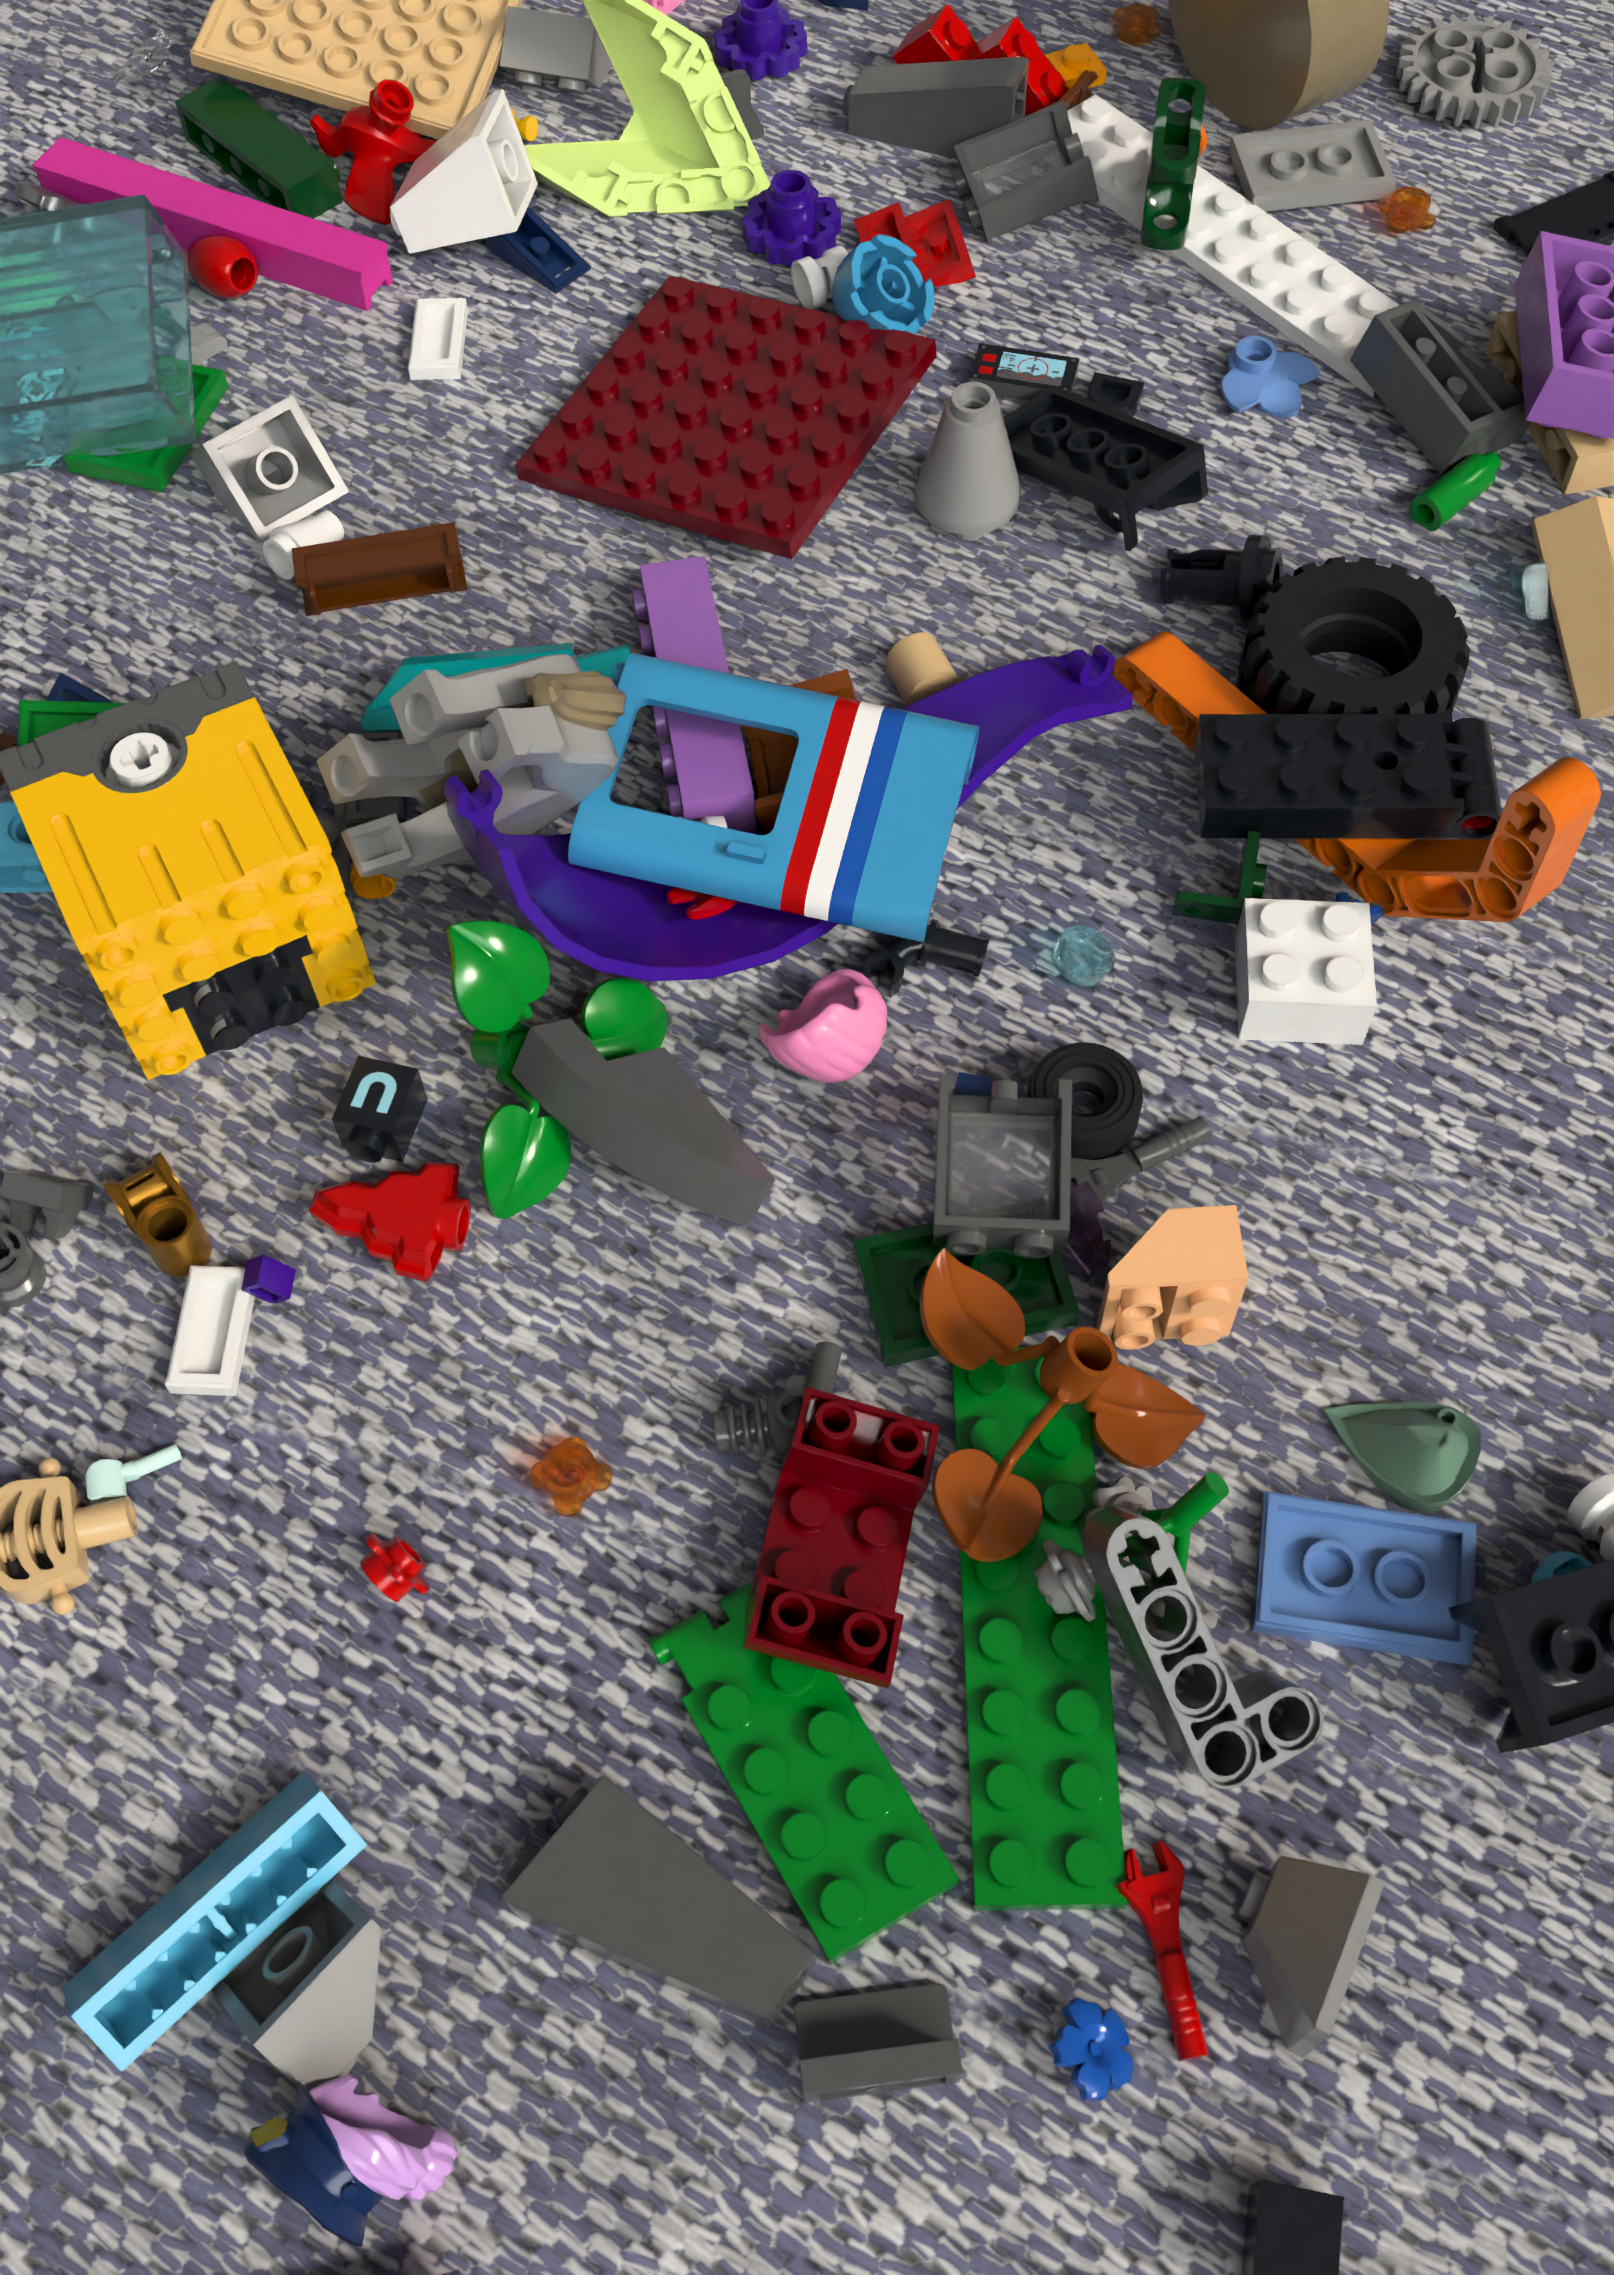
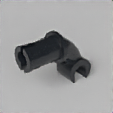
M932 919L930 925L927 926L924 942L897 937L888 943L884 949L875 950L866 957L863 965V975L871 980L875 974L889 972V976L892 979L889 998L897 994L901 989L904 968L916 961H920L919 966L926 967L927 962L979 977L990 939H981L938 927V920Z

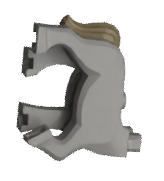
M567 654L535 657L506 666L480 669L447 677L437 670L422 671L389 699L404 739L373 742L365 739L362 734L349 733L317 760L333 805L367 798L405 796L415 798L425 811V813L403 823H399L397 815L394 813L345 829L340 833L359 875L368 878L381 874L385 877L397 879L447 863L477 865L465 849L448 817L444 787L447 779L452 776H457L470 794L479 785L480 771L488 769L503 790L502 800L494 811L493 826L497 831L508 835H544L549 824L585 799L615 770L619 757L608 729L615 725L618 717L625 714L626 694L615 686L610 677L602 676L599 671L582 672L577 660Z

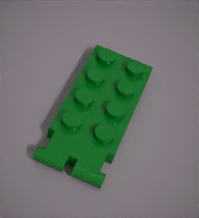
M751 1581L717 1600L718 1606L727 1620V1623L714 1629L704 1611L700 1610L649 1639L647 1642L660 1666L673 1659L691 1690L689 1694L681 1698L685 1711L828 1963L831 1965L959 1885L960 1879L836 1674L744 1648L745 1611L752 1585Z

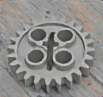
M1452 14L1448 24L1434 18L1431 28L1419 25L1416 34L1407 35L1406 43L1401 45L1395 79L1400 80L1398 90L1400 92H1408L1406 100L1408 103L1421 101L1420 113L1431 110L1437 111L1436 121H1441L1445 117L1450 116L1453 117L1454 126L1458 127L1463 120H1470L1473 128L1478 129L1481 121L1487 120L1492 127L1498 128L1500 118L1514 124L1517 121L1518 114L1529 117L1533 107H1541L1543 98L1547 96L1554 62L1548 60L1549 49H1539L1540 38L1526 40L1528 29L1524 28L1515 32L1510 30L1512 21L1508 20L1499 26L1494 24V17L1490 15L1484 22H1478L1474 14H1469L1467 21H1460L1456 15ZM1472 79L1473 83L1477 85L1475 93L1472 90Z

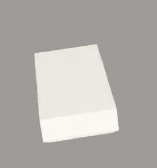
M466 298L416 299L408 363L410 380L461 379L468 314Z
M190 1265L165 1387L169 1393L236 1396L255 1296L241 1290L245 1268Z

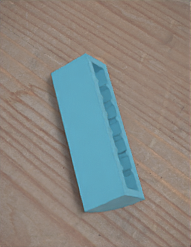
M303 1771L62 1987L70 2017L122 2072L359 1854L367 1844Z

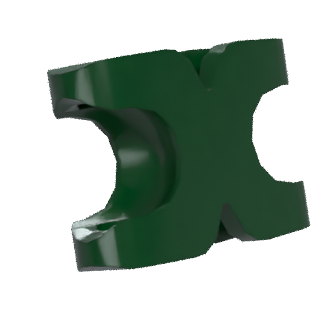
M1168 78L1164 79L1159 85L1140 237L1142 244L1148 248L1178 250L1186 242L1199 157L1205 101V86L1198 80ZM1183 99L1189 102L1192 109L1187 112L1178 113L1169 109L1168 104L1173 100ZM1161 215H1168L1177 220V225L1172 229L1163 230L1155 225L1153 219Z

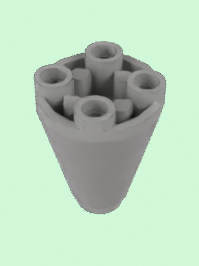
M966 382L953 390L951 397L947 400L919 472L915 488V506L931 525L949 533H954L962 540L971 541L977 540L984 533L991 532L1008 523L1018 511L1021 496V485L1001 407L993 389L981 382Z

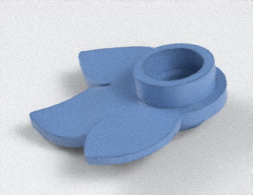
M1249 336L1241 339L1230 352L1227 363L1229 372L1222 380L1221 392L1227 405L1237 412L1245 411L1257 405L1261 411L1279 418H1289L1296 416L1301 408L1302 397L1299 385L1313 381L1319 376L1320 372L1305 356L1296 352H1277L1276 346L1269 339L1261 336Z

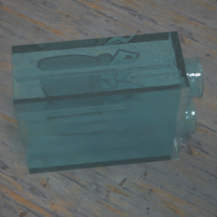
M145 194L0 219V474L66 464L63 456L92 454L109 457L196 443L187 255Z

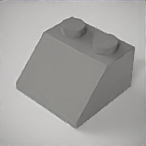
M507 6L500 67L515 75V83L541 88L542 80L558 82L559 90L583 95L585 94L586 87L600 89L612 64L590 18Z
M293 395L203 443L190 454L216 498L259 542L269 538L271 530L297 522L349 492Z

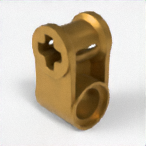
M161 1152L152 1156V1164L121 1182L116 1183L113 1180H109L102 1184L131 1232L137 1233L155 1264L164 1274L173 1277H186L189 1274L190 1265H206L212 1252V1243L193 1206L190 1204L186 1191ZM181 1234V1235L178 1236L177 1238H175V1239H173V1240H170V1239H172L174 1236H177V1235Z

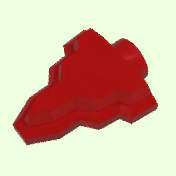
M425 1162L416 1172L391 1171L375 1184L348 1181L315 1190L309 1208L313 1218L337 1235L362 1239L370 1256L393 1262L396 1275L428 1282L433 1277L444 1249L458 1252L463 1249L471 1218L469 1200L457 1197L460 1166L457 1163Z

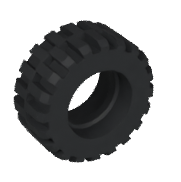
M1345 557L1329 558L1321 566H1317L1315 562H1312L1294 570L1293 577L1288 573L1270 586L1268 592L1260 596L1254 606L1252 618L1249 619L1238 669L1237 689L1267 714H1452L1469 664L1470 648L1466 643L1468 634L1460 616L1455 617L1457 611L1445 594L1438 597L1435 594L1436 588L1434 584L1422 576L1415 579L1407 575V568L1394 563L1391 564L1390 568L1377 565L1376 559L1360 557L1358 562H1346ZM1326 652L1358 654L1380 664L1391 676L1378 679L1346 677L1328 670L1311 656Z

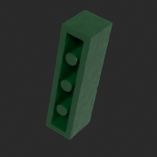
M220 76L175 101L186 141L264 203L314 219L343 202L338 184L341 181V176L332 158L326 154H321L308 144L300 133H294L282 124L274 113L264 110L244 90H238Z

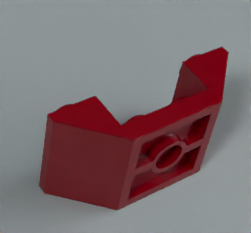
M806 1387L775 1484L747 1601L744 1648L883 1688L889 1687L904 1617L902 1614L895 1613L912 1520L914 1510L929 1486L940 1425Z

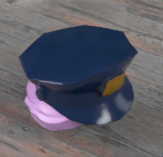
M351 2074L334 2078L311 2090L307 2088L303 2080H299L298 2106L284 2120L277 2117L267 2121L262 2126L251 2128L244 2148V2155L246 2160L268 2181L304 2207L325 2230L353 2246L363 2247L368 2213L384 2196L395 2200L404 2198L408 2201L418 2202L428 2193L437 2192L444 2185L445 2178L453 2172V2162L458 2150L451 2134L442 2128L419 2125L406 2116L387 2110L379 2104V2096L375 2092H354L359 2081Z

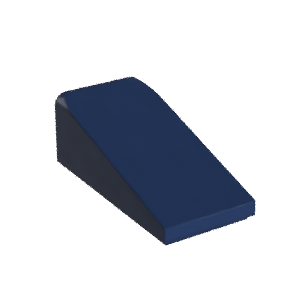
M529 206L517 232L487 238L486 248L555 294L591 270V266ZM570 266V269H569L568 271H566L565 273H563V274H562L561 276H559L558 278L555 277L556 275H558L559 273H561L563 270H565L566 268H568V267Z

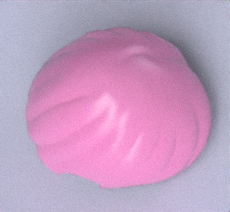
M840 969L818 980L808 991L798 1008L795 1010L779 1011L776 1015V1019L779 1021L777 1032L765 1025L764 1022H761L758 1028L759 1038L773 1058L797 1074L824 1083L842 1082L859 1074L871 1063L882 1044V1038L887 1029V1007L881 993L865 975L852 969Z

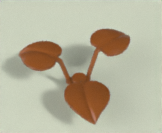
M946 1249L941 1250L930 1264L920 1293L921 1322L930 1343L945 1359L962 1369L976 1370L982 1367L991 1357L1002 1367L1040 1357L1045 1358L1040 1367V1385L1050 1400L1006 1453L1000 1465L988 1454L980 1450L962 1449L948 1455L939 1464L934 1473L932 1496L935 1509L957 1547L961 1551L966 1552L970 1558L983 1562L1005 1560L1020 1552L1032 1541L1038 1532L1043 1512L1041 1495L1031 1482L1011 1474V1471L1016 1462L1064 1404L1082 1402L1084 1410L1094 1413L1091 1423L1092 1432L1099 1445L1119 1462L1138 1469L1153 1468L1169 1459L1184 1440L1205 1419V1413L1172 1389L1138 1370L1118 1364V1356L1113 1343L1105 1334L1095 1328L1078 1327L1061 1343L1055 1336H1049L1041 1344L1016 1350L1025 1335V1318L1015 1299L997 1282L962 1264Z

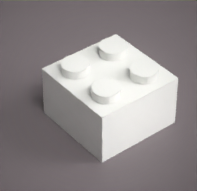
M1245 898L1235 935L1238 1039L1363 1045L1377 1007L1369 903Z

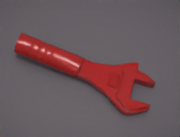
M1163 1841L1154 1843L1152 1847L1161 1872L1143 1877L1135 1851L1131 1848L1124 1851L1126 1880L1115 1886L1119 1893L1127 1899L1129 1906L1139 1916L1152 1943L1154 1960L1166 2003V2010L1169 2014L1168 2018L1172 2035L1174 2036L1178 2060L1182 2062L1209 2056L1204 2032L1202 2031L1203 2028L1179 1935V1902L1185 1875L1184 1866Z

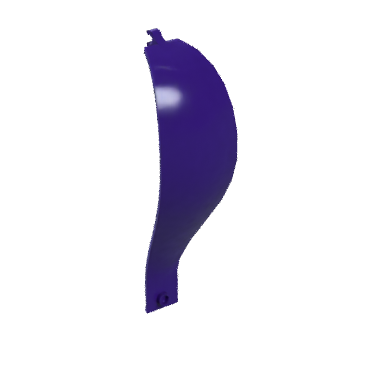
M1096 645L1092 657L1083 649H1076L1066 655L1046 656L1012 663L975 675L919 700L902 710L979 726V737L968 783L963 785L958 804L959 808L989 776L1034 737L1060 724L1132 709L1133 694L1110 674L1115 664V657L1102 645ZM488 769L480 771L479 785L470 794L457 776L449 777L445 783L444 795L447 799L448 817L465 849L501 898L529 928L554 948L598 971L646 981L712 979L775 962L825 935L838 924L744 902H738L732 908L716 916L699 920L689 919L686 916V909L698 900L667 904V894L675 887L569 864L568 847L571 833L549 836L499 833L493 826L494 811L502 800L503 790ZM754 780L752 781V786L754 791L755 802V800L758 799L756 782ZM755 811L756 835H766Z

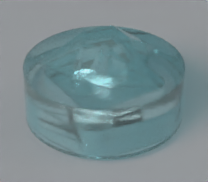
M1071 926L1067 928L1051 950L1052 961L1060 974L1080 986L1092 987L1100 984L1115 964L1114 951L1106 938L1097 931L1084 926Z

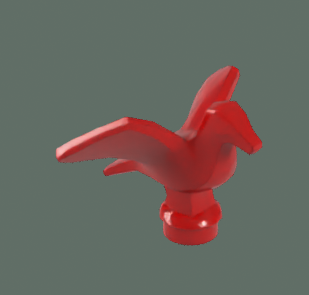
M392 79L382 80L377 87L370 91L369 106L352 107L342 116L337 126L328 124L318 114H314L310 120V125L316 133L318 144L326 155L337 158L348 151L353 153L352 165L346 181L344 202L356 214L382 225H388L391 222L390 206L394 200L393 169L398 163L414 162L437 142L422 139L428 136L412 132L404 126L411 118L414 99L410 91L403 84Z

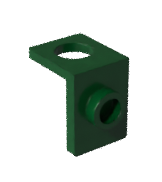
M1248 830L1242 847L1235 898L1177 891L1172 915L1238 925L1245 898L1262 899L1267 864L1256 863L1261 832ZM1194 906L1209 907L1213 909H1203Z

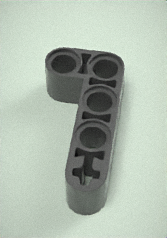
M1117 1507L1099 1510L1089 1518L1083 1529L1081 1540L1084 1556L1171 1753L1176 1760L1216 1788L1230 1790L1250 1782L1311 1747L1317 1741L1323 1726L1324 1716L1319 1701L1314 1694L1273 1672L1257 1671L1232 1683L1169 1537L1163 1528L1146 1517ZM1127 1533L1133 1534V1538L1126 1542L1124 1536ZM1125 1550L1130 1562L1119 1558L1118 1554ZM1139 1569L1145 1571V1573H1140ZM1163 1597L1165 1611L1162 1619L1154 1627L1146 1629L1145 1615L1149 1605L1157 1598ZM1193 1664L1194 1677L1191 1685L1183 1693L1176 1695L1175 1682L1177 1676L1186 1666ZM1284 1698L1285 1707L1281 1718L1275 1724L1269 1726L1268 1720L1271 1708L1279 1699ZM1222 1732L1223 1741L1219 1752L1211 1759L1205 1760L1204 1755L1207 1743L1215 1734Z

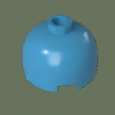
M876 235L870 241L858 244L837 267L831 290L833 308L836 315L846 322L862 320L869 325V329H895L915 334L931 319L935 304L933 283L931 278L924 282L919 269L911 261L917 256L911 248L896 238Z

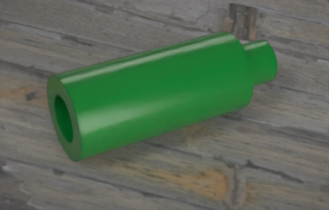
M1491 451L1483 455L1477 453L1468 455L1411 501L1410 513L1413 520L1429 531H1436L1494 484L1496 479L1495 472L1501 467L1499 456Z

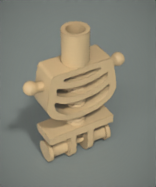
M49 1457L43 1459L38 1466L41 1478L16 1480L0 1488V1587L15 1601L23 1604H36L53 1598V1611L58 1615H67L75 1606V1600L68 1591L89 1581L87 1549L136 1537L138 1529L135 1508L129 1496L82 1507L81 1493L68 1477L58 1476L61 1465L57 1459ZM14 1517V1530L12 1532L7 1531L9 1523ZM39 1553L42 1555L47 1553L54 1567L43 1570ZM19 1559L22 1567L30 1575L29 1578H11L7 1563L9 1561L15 1562Z

